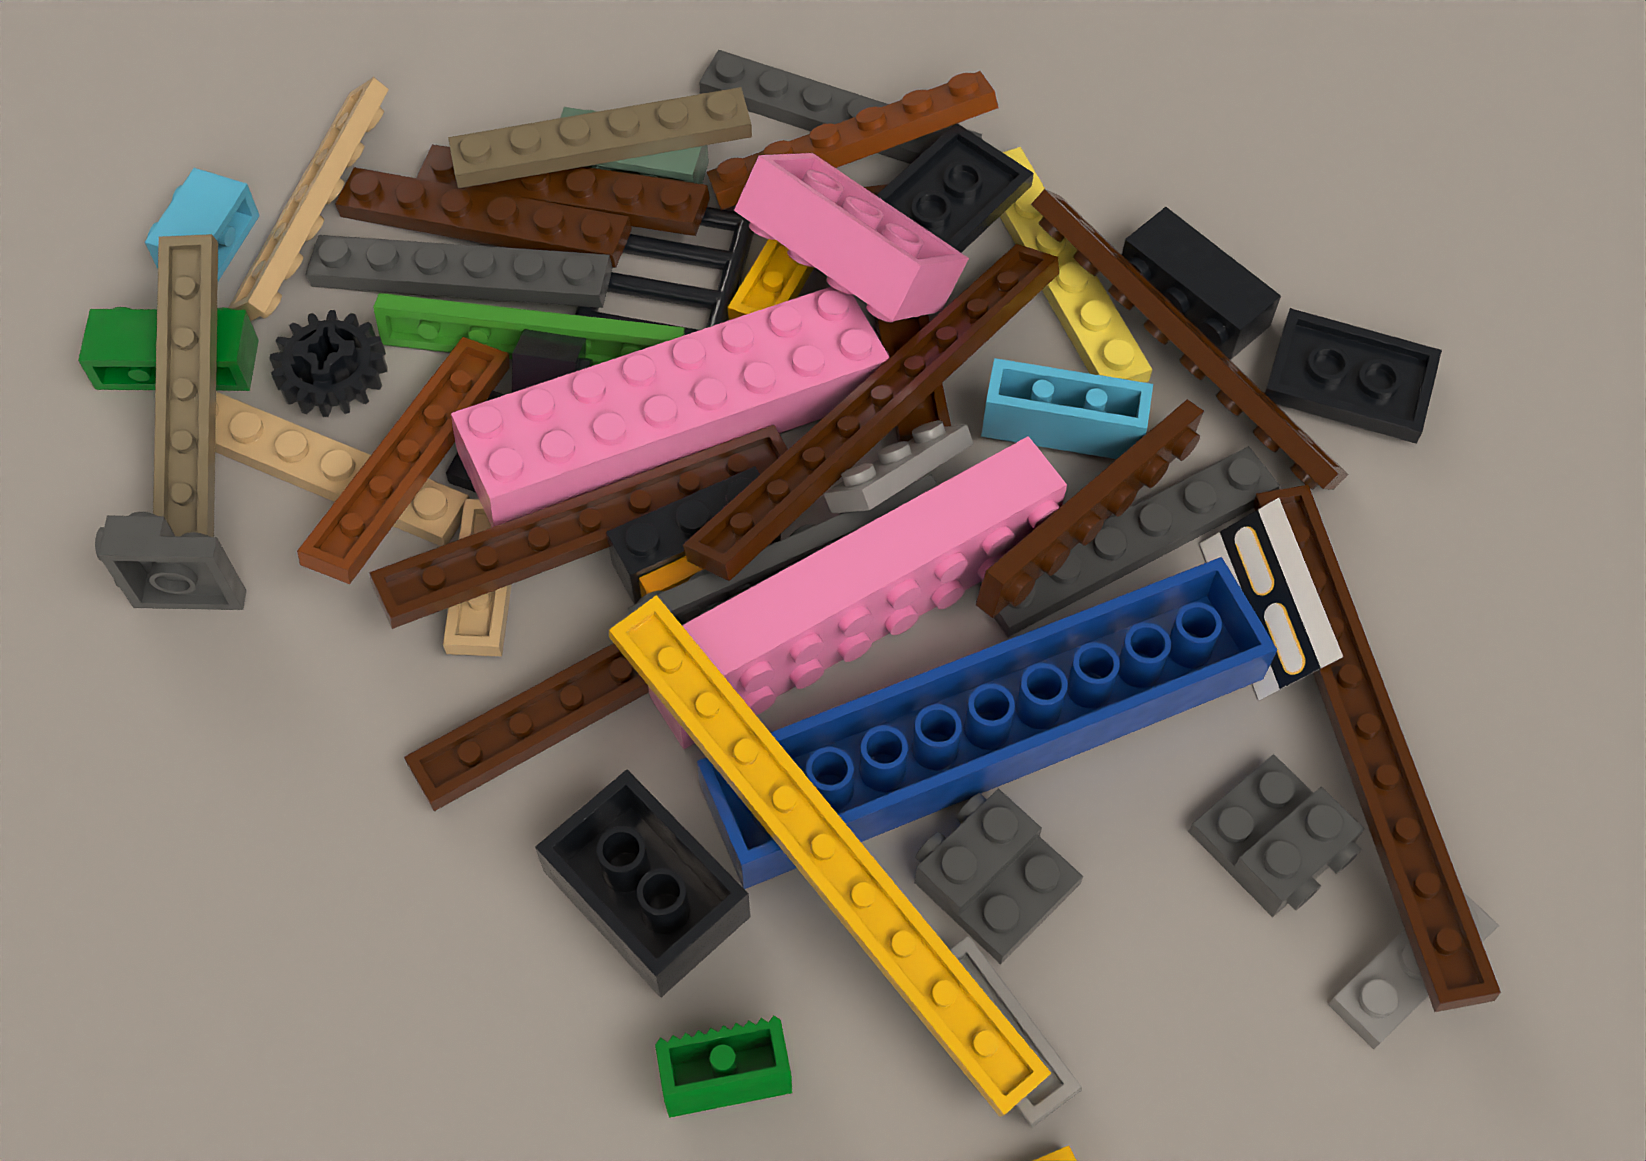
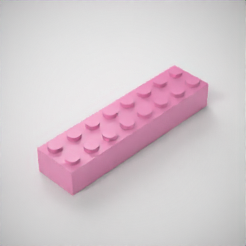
M831 286L451 413L456 449L491 526L495 527L771 425H775L777 431L782 433L822 419L890 357L854 296L838 291Z
M1027 436L682 626L755 715H758L772 706L779 695L794 687L803 689L812 685L823 675L825 669L841 660L851 662L858 659L878 639L889 633L891 635H899L907 631L917 622L919 616L935 607L945 609L953 605L963 596L965 590L983 581L985 571L1063 505L1067 484L1030 437ZM648 686L651 700L682 748L686 749L695 744Z

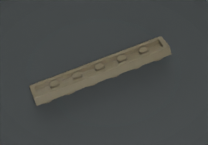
M738 87L448 137L457 186L458 188L751 138L752 125L742 88Z
M212 234L159 237L153 514L164 516L176 537H181L183 534L191 532L214 537L218 241Z

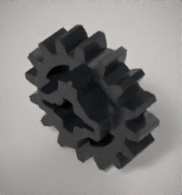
M330 310L326 320L319 321L317 316L311 313L308 314L309 325L301 327L294 322L289 325L293 334L291 338L277 337L275 341L280 352L270 354L269 357L274 368L271 372L277 389L281 390L286 403L290 405L298 402L301 412L304 414H308L314 406H319L323 417H329L334 406H340L344 414L350 413L349 402L356 399L360 403L367 404L369 402L366 394L367 388L380 390L382 387L379 374L388 371L384 358L386 352L380 336L375 335L370 322L359 325L354 313H350L343 321L338 320L335 310Z

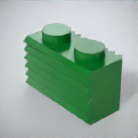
M774 1015L769 1022L760 1018L755 1025L748 1020L744 1027L735 1023L730 1030L723 1025L719 1032L710 1028L705 1035L698 1030L693 1037L685 1032L681 1039L672 1035L667 1042L660 1037L655 1044L664 1103L669 1118L792 1093V1076L782 1023Z

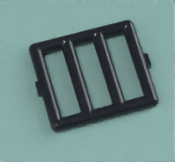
M713 207L706 208L700 226L734 231L729 251L630 234L622 253L723 270L717 290L611 272L607 292L709 309L711 313L706 328L729 321L728 306L738 291L754 232L749 228L750 222L735 211L721 210ZM578 306L575 315L676 326L598 312L599 308ZM685 327V335L699 331L698 329Z

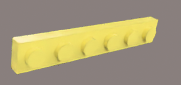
M1021 147L1003 152L1032 171L1034 175L1032 186L1000 218L1015 244L1058 257L1060 274L1042 291L1088 372L1095 375L1144 383L1148 382L1151 377L1152 368L1097 275L1093 276L1073 258L1077 249L1066 238L1062 242H1058L1039 225L1038 222L1043 216L1031 204L1045 187Z

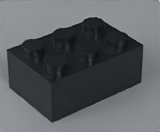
M628 769L535 846L544 873L661 998L751 917L749 893Z

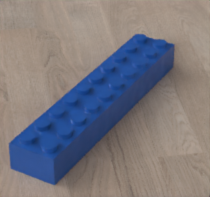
M1219 557L770 733L859 841L863 842L972 798L978 793L982 794L1261 681L1270 667L1277 648L1222 557ZM708 758L698 760L697 767L701 791L742 887L747 889L796 869V866Z

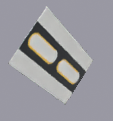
M1279 498L1199 543L1206 562L1219 557L1223 558L1277 648V652L1264 679L1253 683L1258 700L1343 657Z

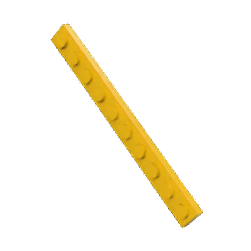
M657 595L609 629V638L998 1116H1004L1051 1074L1049 1069Z

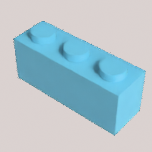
M994 358L981 437L1018 442L1029 436L1036 446L1117 459L1146 435L1153 384Z

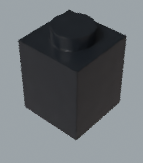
M524 329L512 353V393L593 366V359L585 358L586 338Z

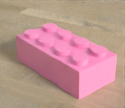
M813 153L759 155L734 209L735 212L750 222L749 228L754 233L780 242L788 248L787 254L793 260L802 265L817 268L828 276L826 281L829 285L843 293L856 295L867 303L866 309L869 313L886 322L941 312L969 260L961 252Z

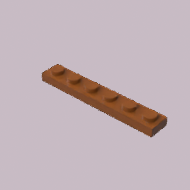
M981 71L961 73L952 77L948 83L929 90L912 91L906 94L900 101L883 107L863 109L856 117L837 124L829 123L817 126L810 134L791 141L783 140L771 143L759 153L745 158L727 159L720 163L717 168L707 171V175L720 209L724 210L737 205L759 155L813 153L834 168H838L998 109L995 90Z
M465 337L461 338L297 550L301 566L351 584L455 443L451 413L487 400L491 391L495 389L510 369L509 353Z

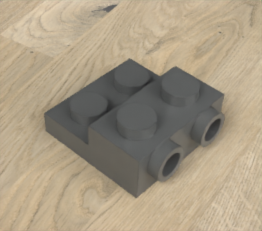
M134 512L129 516L107 515L105 526L98 529L95 538L97 558L104 563L114 578L116 586L120 587L133 608L243 610L246 589L217 537H210L195 532L185 533L181 537H176L164 516H157L148 512Z
M1273 754L1193 822L1188 832L1274 917L1287 904L1295 911L1302 907L1320 889L1321 885L1315 879L1327 868L1330 867L1338 874L1362 851L1355 842L1365 828L1322 786L1313 793Z
M998 788L988 799L980 793L973 796L956 817L961 825L947 838L940 832H937L923 844L915 857L920 864L916 868L914 883L999 964H1002L1081 884L1083 875L1040 837L1042 827Z

